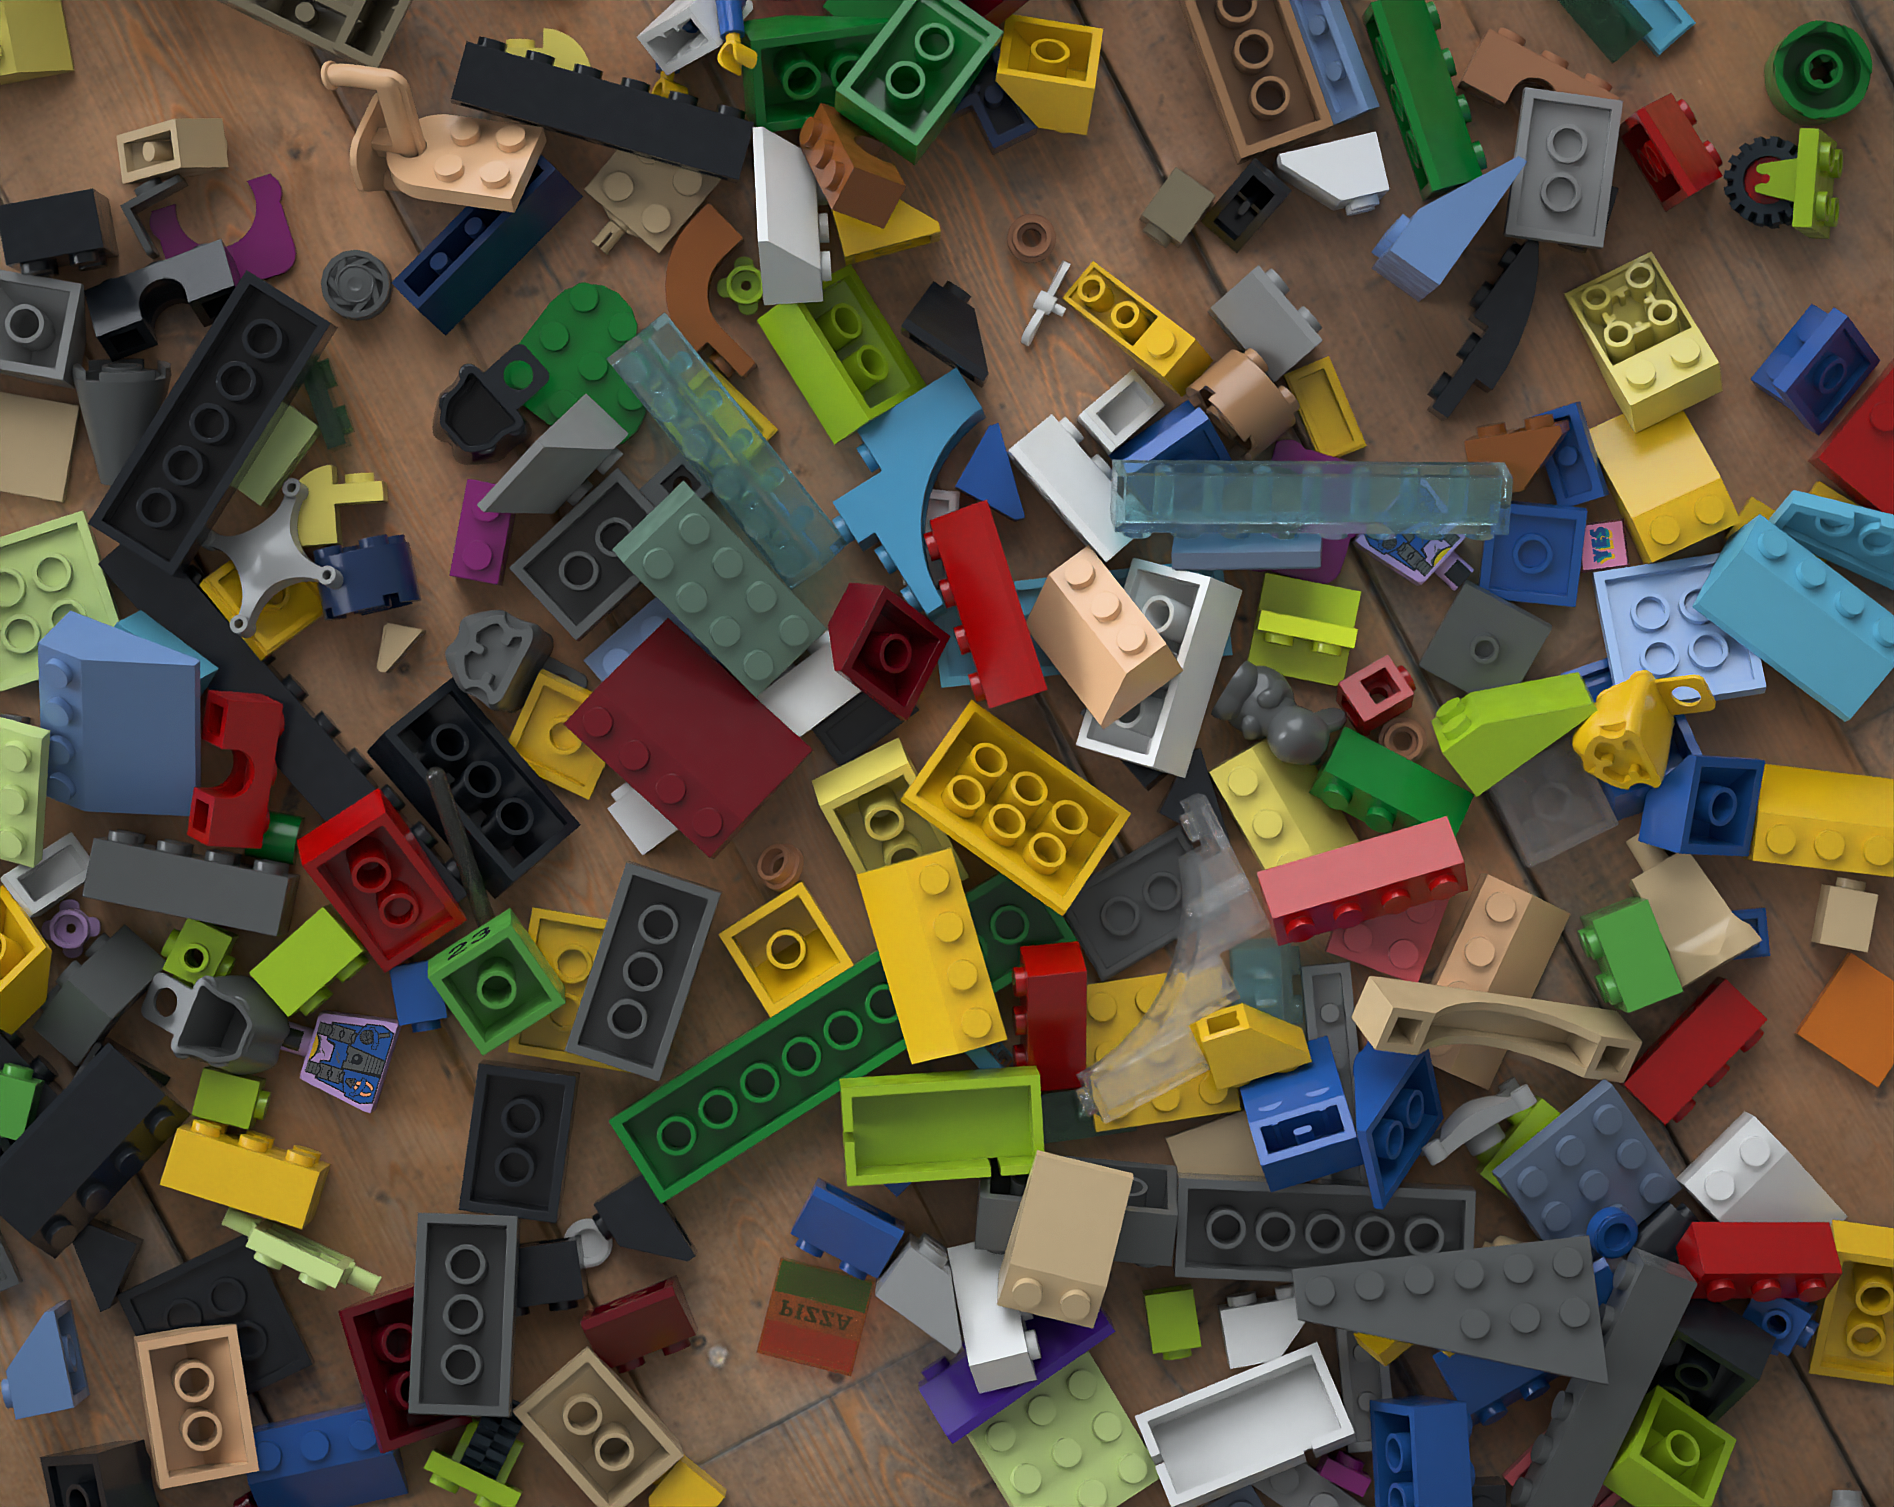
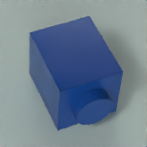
M428 960L400 964L389 970L399 1026L411 1024L413 1033L442 1028L440 1019L448 1018L452 1013L428 979Z

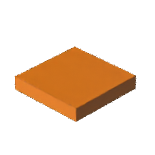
M1848 952L1794 1033L1878 1088L1894 1065V981L1853 953Z

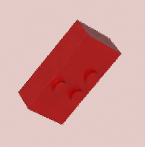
M1894 358L1808 460L1810 464L1862 507L1893 515Z

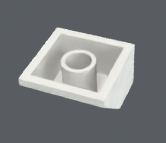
M1376 132L1279 154L1272 165L1276 176L1333 211L1345 208L1347 216L1374 210L1375 206L1380 204L1379 200L1390 190Z

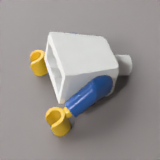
M675 0L637 36V39L656 61V73L660 74V79L655 83L651 94L665 98L669 97L670 91L688 94L687 87L674 82L675 74L680 73V68L718 48L724 41L726 42L721 47L717 58L718 63L723 68L739 77L742 75V65L753 69L757 63V53L741 44V38L745 36L743 20L753 10L752 1Z

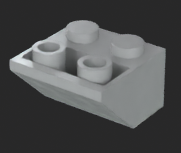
M1258 265L1208 310V313L1242 353L1251 348L1262 357L1269 368L1265 374L1274 383L1323 341L1317 334L1322 327L1306 307L1302 306L1297 310L1285 297L1290 289L1272 268L1265 273Z

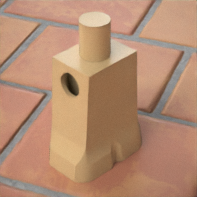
M1639 833L1626 841V844L1644 872L1633 878L1628 885L1634 896L1648 899L1682 989L1762 941L1750 924L1740 920L1732 913L1692 854L1676 853L1669 857L1665 849L1639 842Z

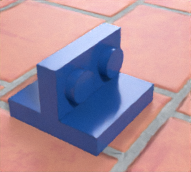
M1811 304L1751 377V381L1758 389L1791 409L1807 429L1820 436L1881 360L1847 315L1834 307L1828 314Z
M1189 400L1108 455L1115 468L1137 494L1147 509L1150 518L1159 529L1239 474L1210 419L1200 407L1195 409Z

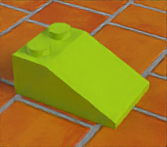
M1579 672L1470 692L1462 699L1458 697L1453 698L1438 709L1436 717L1431 720L1443 755L1475 796L1478 797L1598 710L1584 679Z

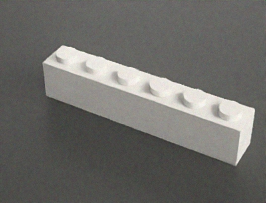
M829 630L807 648L811 653L808 658L797 666L792 663L772 682V685L756 697L799 737H802L861 692L859 688L834 670ZM627 782L611 793L616 802L607 809L642 855H645L678 830Z

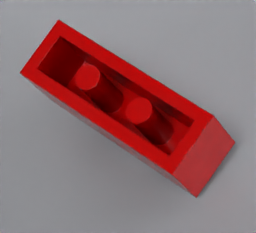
M1079 941L1020 947V967L1012 968L1015 997H1020V1006L1012 1007L1015 1036L1020 1035V1044L1012 1045L1013 1067L1036 1065L1040 1074L1041 1091L1086 1087L1087 970Z
M1717 976L1632 1064L1625 1082L1619 1084L1660 1123L1666 1125L1671 1119L1678 1123L1696 1105V1101L1692 1097L1705 1084L1711 1088L1727 1074L1730 1066L1726 1062L1739 1049L1745 1053L1761 1039L1764 1031L1760 1027L1768 1019L1727 979Z
M1692 1222L1676 1246L1680 1265L1685 1266L1697 1282L1691 1299H1708L1711 1302H1723L1731 1298H1753L1758 1302H1768L1777 1298H1799L1804 1302H1813L1826 1298L1843 1274L1829 1222Z

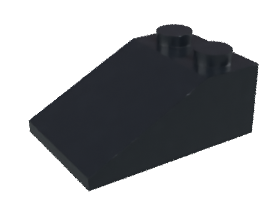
M1690 1299L1646 1394L1659 1385L1715 1424L1760 1380L1776 1337L1720 1302H1711L1708 1299Z

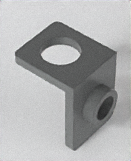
M179 174L162 182L160 177L143 183L134 190L137 197L120 205L144 251L152 259L159 257L160 254L138 213L187 187L188 184L185 178Z

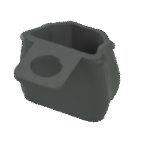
M504 610L483 611L464 617L460 622L456 639L445 651L449 670L461 691L478 698L494 711L514 713L521 709L542 668L555 675H565L572 683L585 689L588 686V679L584 674L550 657L554 646L553 638L549 633L545 632L539 625L518 619Z
M157 973L152 979L141 1007V1013L144 1018L174 1035L171 1048L177 1058H190L208 1063L213 1067L221 1068L238 1076L252 1075L274 1067L279 1059L280 1048L290 1032L289 1021L284 1011L255 979L245 975L203 976L196 981L192 989L166 973ZM165 988L172 989L177 997V1007L173 1014L168 1017L162 1016L156 1006L157 996Z

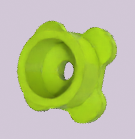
M739 257L735 260L734 269L729 273L728 277L718 281L717 292L722 298H730L739 306V311L742 314H755L758 311V303L763 298L761 272L754 267L751 258ZM745 281L751 284V288L747 291L741 287Z

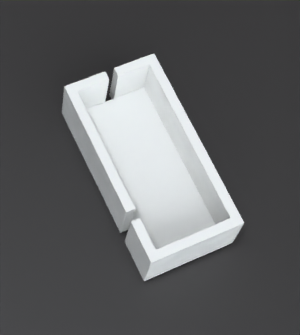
M1317 1342L1135 1416L1154 1464L1157 1465L1155 1468L1171 1507H1197L1307 1462L1304 1452L1312 1449L1317 1458L1356 1442L1355 1432Z

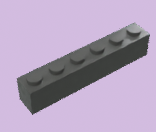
M1635 1247L1632 1248L1628 1259L1622 1260L1618 1264L1613 1276L1614 1288L1606 1304L1603 1303L1599 1306L1609 1385L1571 1377L1566 1390H1562L1557 1394L1552 1405V1420L1545 1434H1540L1533 1444L1530 1467L1525 1477H1520L1513 1487L1511 1507L1593 1506L1696 1289L1697 1282L1685 1266Z

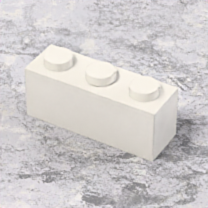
M975 1242L947 1248L969 1367L979 1394L1037 1380L1033 1360L1041 1358L1040 1347L1035 1329L1027 1331L1025 1323L1026 1320L1033 1319V1314L997 1305L998 1273L1004 1254H993L987 1250L975 1249Z

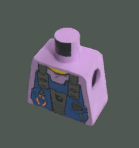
M1419 472L1408 480L1352 541V544L1416 586L1422 585L1434 572L1455 591L1474 571L1468 563L1453 551L1468 535L1425 477Z
M324 1010L318 1016L315 1029L289 1022L290 1032L280 1050L305 1057L300 1079L364 1112L372 1113L375 1111L402 1027L399 1026L398 1020Z

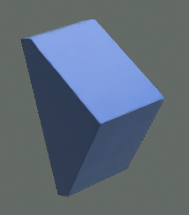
M999 423L990 425L958 480L955 489L978 502L987 500L990 509L1013 522L1024 520L1025 515Z

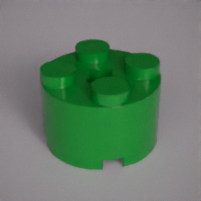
M1821 20L1805 23L1785 36L1770 53L1764 66L1765 86L1768 96L1781 114L1798 125L1827 124L1840 118L1862 101L1870 83L1872 57L1864 40L1853 29L1845 25L1842 26L1837 23ZM1823 66L1827 74L1822 80L1817 79L1814 81L1809 72L1812 71L1813 67L1819 68Z

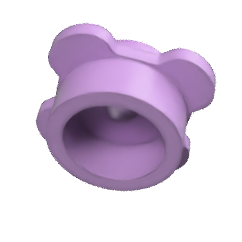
M67 899L61 902L59 906L60 911L51 920L43 923L42 934L45 939L53 940L56 945L62 947L65 956L75 958L83 953V945L87 940L100 933L101 923L96 917H89L80 910L78 901ZM69 924L75 925L76 930L74 933L67 931Z

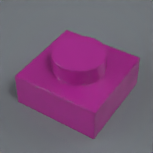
M1342 1450L1338 1451L1336 1457L1329 1453L1322 1455L1315 1468L1320 1476L1361 1497L1364 1496L1372 1481L1368 1473L1362 1470L1365 1463Z

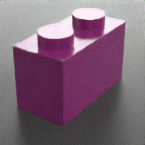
M467 479L449 576L503 586L516 513L483 512L477 506L496 485L494 483Z

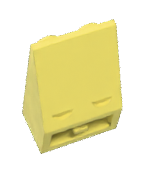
M1652 251L1564 294L1615 401L1634 433L1646 429L1723 391L1720 365Z

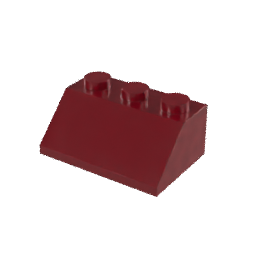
M415 1282L367 1297L338 1311L380 1453H386L473 1422L471 1416L413 1415L408 1413Z

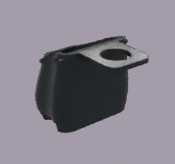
M522 344L513 346L485 372L473 364H464L460 368L459 375L455 381L444 389L438 397L433 417V435L441 442L449 443L452 446L453 456L460 464H488L504 459L513 448L530 438L532 434L531 426L518 409L548 383L549 372L529 349ZM524 361L532 368L533 379L527 388L515 390L506 384L504 371L511 362Z

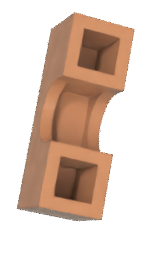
M1500 27L1498 32L1489 29L1485 33L1457 85L1458 88L1498 109L1505 105L1512 90L1522 84H1534L1549 91L1619 100L1620 98L1610 93L1612 85L1605 80L1586 73L1584 78L1567 70L1569 63L1565 59L1549 51L1543 50L1542 54L1539 55L1524 47L1526 40L1523 37Z

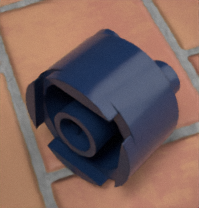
M387 534L372 536L358 540L359 545L342 548V545L313 551L314 564L320 567L332 566L340 571L343 576V584L336 590L317 582L325 621L346 619V614L352 612L362 616L407 606L413 604L412 602L422 600L410 544L406 542L404 534L390 537Z

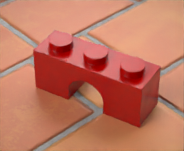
M208 690L201 739L221 749H230L233 754V768L228 778L218 786L208 788L194 787L187 829L188 836L206 846L262 848L263 835L267 832L270 823V813L268 810L270 788L275 783L277 777V764L275 761L277 742L283 733L285 723L282 703L263 694Z

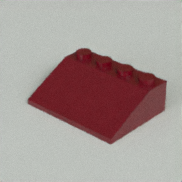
M669 618L640 644L563 724L712 859H715L813 751L809 745Z

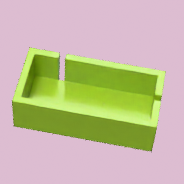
M1036 1065L839 1079L847 1187L991 1177V1166L988 1158H997L1001 1176L1030 1174L1037 1150L1045 1152L1041 1083Z

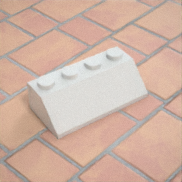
M1133 558L1124 590L1166 642L1183 671L1104 730L1089 710L1086 709L1076 745L1140 766L1185 778L1242 590L1212 577L1189 571H1175V569L1169 566Z

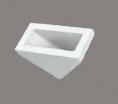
M1132 369L1086 408L1076 420L1106 454L1110 455L1158 413L1165 404L1136 371Z
M70 832L43 849L42 860L34 868L20 864L4 874L0 880L29 918L41 916L85 883L90 856L74 834Z

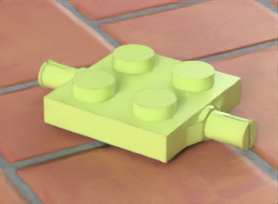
M229 1207L221 1225L248 1236L246 1247L256 1251L253 1258L278 1270L281 1269L283 1264L301 1272L298 1277L299 1280L319 1290L325 1291L327 1285L336 1288L340 1283L344 1285L348 1283L370 1293L372 1296L374 1295L382 1277L356 1266L354 1259L271 1220L265 1219L262 1221L263 1219L259 1217L256 1219Z

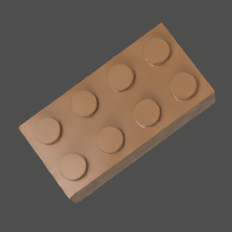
M1178 0L1237 165L1323 135L1332 129L1334 124L1289 0Z

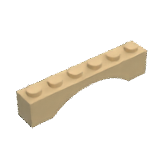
M1376 976L1368 977L1351 1017L1375 1050L1419 1055L1427 1049L1441 1045H1485L1535 1057L1583 1078L1606 1079L1607 1081L1619 1083L1625 1082L1642 1045L1641 1039L1615 1010Z

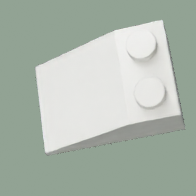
M1745 1111L1676 1178L1679 1184L1716 1222H1829L1831 1226L1832 1220L1844 1221L1848 1217L1755 1116Z

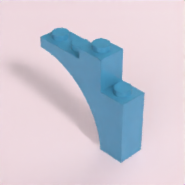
M957 367L857 430L863 441V444L856 448L871 473L879 468L881 472L833 501L840 515L832 519L847 545L856 540L864 552L880 541L882 545L874 551L889 575L897 570L908 585L900 590L904 599L918 612L924 611L931 622L947 613L931 577L926 544L923 534L926 533V517L931 492L942 466L952 450L975 425L986 418L982 406Z

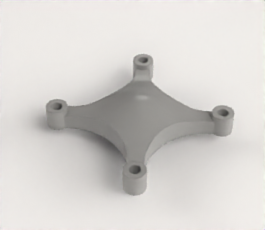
M290 478L284 482L282 487L284 498L280 506L263 523L235 536H223L211 530L202 544V547L209 551L218 550L226 553L238 571L243 598L239 614L235 615L230 621V629L243 638H250L256 632V622L262 609L274 595L284 588L296 583L311 581L322 583L328 588L336 590L343 584V576L340 571L332 566L320 567L314 564L301 547L297 529L298 515L309 491L306 485L295 478Z
M1511 1077L1498 1086L1500 1092L1496 1095L1476 1098L1459 1106L1447 1118L1442 1127L1434 1132L1428 1143L1421 1148L1420 1156H1426L1431 1166L1447 1158L1448 1155L1463 1144L1466 1145L1472 1156H1476L1505 1138L1506 1135L1498 1122L1529 1108L1537 1102V1099L1527 1084L1520 1086L1516 1078Z

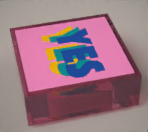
M1624 518L1586 523L1580 574L1630 567Z

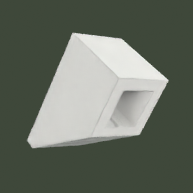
M1293 1284L1278 1286L1275 1288L1276 1295L1257 1298L1255 1291L1232 1294L1227 1296L1228 1304L1217 1305L1227 1363L1230 1369L1266 1363L1284 1354L1305 1324L1304 1321L1297 1319Z

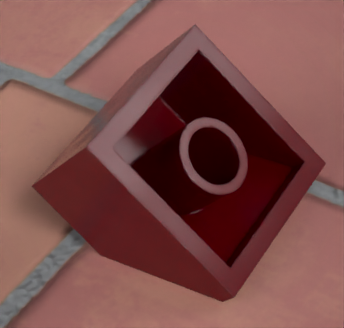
M850 582L828 623L834 670L900 720L908 721L951 636L886 586Z
M677 1275L586 1310L580 1321L594 1352L610 1368L616 1367L619 1374L644 1365L646 1363L644 1355L662 1349L664 1356L691 1346L689 1338L695 1336L698 1331Z

